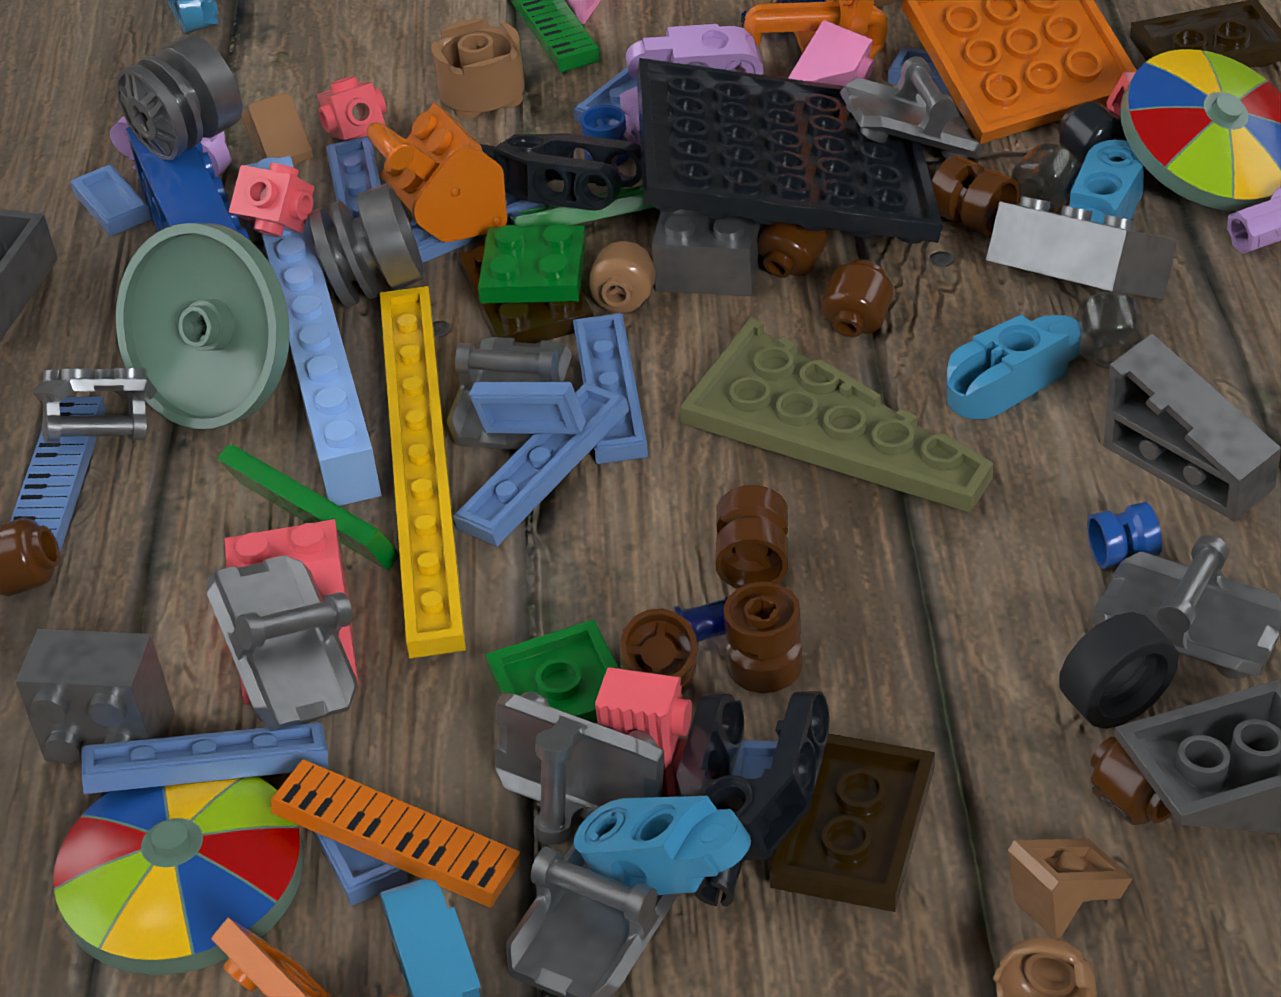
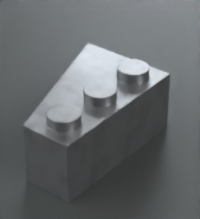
M1021 196L1019 205L999 202L986 257L987 261L1109 291L1164 299L1178 240L1134 231L1136 221L1105 215L1103 224L1092 222L1093 212L1063 205L1061 214L1048 212L1051 202Z
M1151 333L1110 364L1104 447L1234 522L1275 489L1281 447Z

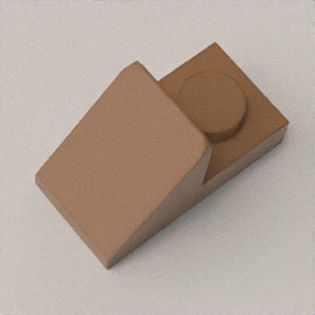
M282 93L248 105V110L242 112V128L263 159L291 156L292 163L296 164L313 158L311 146L289 93Z
M1090 839L1014 840L1008 849L1013 897L1016 903L1054 939H1059L1063 935L1083 902L1121 899L1133 879Z

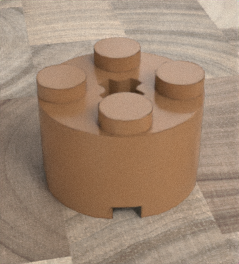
M488 19L464 20L441 31L442 39L437 43L433 40L431 50L438 95L445 105L455 109L458 117L471 119L479 116L481 112L496 110L502 107H515L522 102L525 79L520 38L516 29L511 25L501 22L502 28L489 26Z

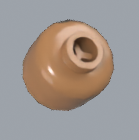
M618 241L604 247L595 259L589 275L588 285L593 299L599 306L609 312L620 314L632 313L644 306L651 295L655 283L656 270L653 265V257L644 247L634 242Z

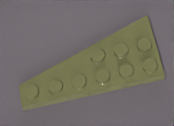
M753 317L749 318L679 407L682 424L969 513L973 511L993 479V462L945 433L933 435L917 425V416L903 408L897 412L893 411L881 403L880 394L822 359L811 361L797 352V344L783 336L777 340L764 332V324Z

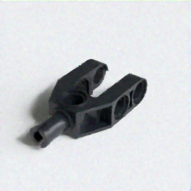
M556 133L514 134L498 146L480 144L482 151L502 167L505 193L528 202L597 211L613 203L619 196L621 187H632L643 180L641 146L630 141ZM581 148L590 153L593 161L575 159L573 156L575 149ZM618 154L629 155L636 164L635 176L629 177L619 171L616 164ZM553 180H563L564 189L562 192L553 191L548 187V183ZM588 183L604 187L607 185V197L600 198L595 196L590 191Z
M797 691L791 695L784 720H778L775 729L779 739L771 769H764L763 775L756 779H746L742 776L732 775L744 734V711L741 700H734L730 694H705L700 698L676 773L682 797L708 796L717 810L731 809L751 838L748 852L738 863L723 872H719L717 876L704 877L697 891L694 892V895L700 901L711 906H717L719 894L722 890L723 894L720 901L722 906L730 905L735 897V888L742 862L745 860H767L809 810L829 733V708L823 692Z

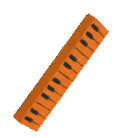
M304 759L301 760L271 798L272 814L419 878L434 880L440 887L489 908L493 906L519 867L520 851Z

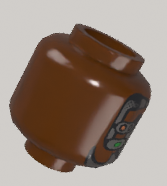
M1109 737L1104 740L1091 758V766L1094 768L1091 776V790L1094 795L1132 825H1142L1150 821L1157 824L1171 816V812L1115 737Z

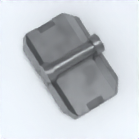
M911 57L904 62L901 68L902 76L895 87L857 77L846 84L840 91V95L847 104L846 108L853 114L861 127V133L873 141L883 143L888 135H893L940 148V153L946 159L955 155L965 159L968 156L977 159L981 157L983 147L978 140L970 137L967 132L968 125L956 109V105L950 96L940 92L930 77L931 69L922 57Z
M501 337L483 338L476 347L472 343H459L455 354V369L458 373L460 387L447 418V424L455 444L470 447L519 450L534 434L485 433L469 393L475 382H563L572 357V353L567 346L558 341L541 340L540 344L518 343L515 342V338Z
M146 368L94 369V379L93 369L43 370V380L32 393L39 401H43L42 427L45 442H59L60 437L129 436L131 441L146 439L147 419L145 400H151L157 393V390L151 381L146 379ZM74 391H114L123 399L128 400L129 414L60 416V401L64 400Z
M1202 535L1197 539L1192 548L1191 556L1193 560L1190 566L1145 552H1138L1122 560L1114 572L1113 579L1104 595H1101L1096 603L1091 622L1098 625L1114 615L1128 612L1145 615L1173 643L1178 652L1216 664L1219 673L1227 678L1242 679L1249 674L1257 677L1261 675L1281 635V600L1275 593L1226 578L1222 573V567L1230 554L1229 547L1219 537Z
M288 556L265 559L262 563L239 568L233 566L219 569L207 578V596L247 691L254 713L265 723L270 731L347 712L350 709L358 681L338 636L340 629L350 625L352 621L351 605L344 593L329 594L323 599L311 570L303 562Z
M503 692L497 701L495 722L499 723L498 747L495 749L496 771L504 788L541 802V812L534 819V837L537 841L546 845H559L566 842L571 836V828L578 821L586 819L597 808L610 801L622 798L662 797L664 750L658 748L656 741L646 732L634 730L628 735L551 708L548 702L535 692H525L521 696Z
M574 843L565 857L559 851L544 847L536 856L531 870V881L536 884L537 897L506 942L509 976L558 997H613L679 894L657 895L655 888L638 883L632 887L595 873L575 849Z

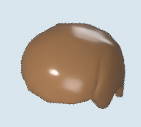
M1045 936L1016 942L1000 960V967L996 969L993 980L996 981L997 997L1097 996L1095 975L1091 963L1085 960L1084 954L1068 942Z

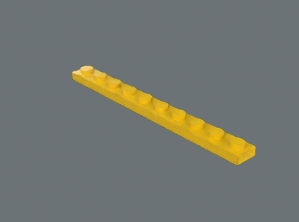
M424 286L380 292L409 658L466 651L429 287Z

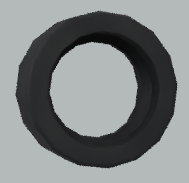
M1135 612L1114 615L1092 628L1067 655L1059 673V689L1092 726L1103 729L1117 727L1140 716L1157 702L1171 684L1178 669L1179 653L1173 643L1145 615Z

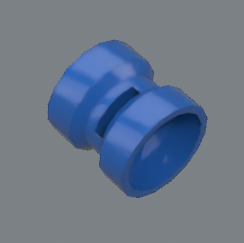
M599 105L589 108L581 115L582 135L628 141L624 136L627 130L625 112L621 108L612 105ZM584 150L585 160L593 161L590 153ZM618 154L616 159L617 166L626 162L629 155Z
M1147 502L1127 506L1125 511L1120 514L1103 511L1090 514L1088 517L1087 531L1090 548L1097 564L1102 569L1118 566L1122 560L1138 552L1159 556L1162 551L1160 525L1153 508Z

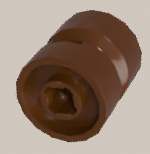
M958 155L951 156L944 161L936 171L931 182L940 216L955 223L963 222L965 227L990 238L999 202L1018 205L1020 187L1018 181L991 169L984 170L983 166Z
M743 485L731 489L721 497L717 505L716 572L722 581L733 588H740L749 583L756 582L777 584L783 580L788 571V538L786 536L788 533V505L779 493L764 486Z
M756 582L737 588L728 596L724 605L727 664L730 677L740 687L758 693L777 692L789 687L799 677L802 669L799 600L791 590L776 583Z
M663 608L649 609L634 616L625 626L620 640L621 669L681 677V694L684 695L692 685L696 673L698 651L696 634L690 623L677 612Z

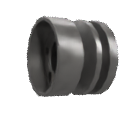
M185 35L161 48L156 56H146L140 59L137 65H129L120 70L115 79L118 103L128 125L138 140L152 154L162 160H173L179 157L186 149L191 150L202 141V137L212 138L235 125L242 118L243 103L241 94L231 69L220 53L208 41L197 35Z
M388 182L358 193L357 202L360 217L354 219L349 209L341 200L334 202L332 205L335 225L323 207L315 209L309 214L314 238L313 247L318 263L322 267L327 282L332 285L336 295L347 308L359 304L360 296L357 282L367 298L377 297L376 273L381 272L394 290L425 279L424 265L412 228L396 192Z

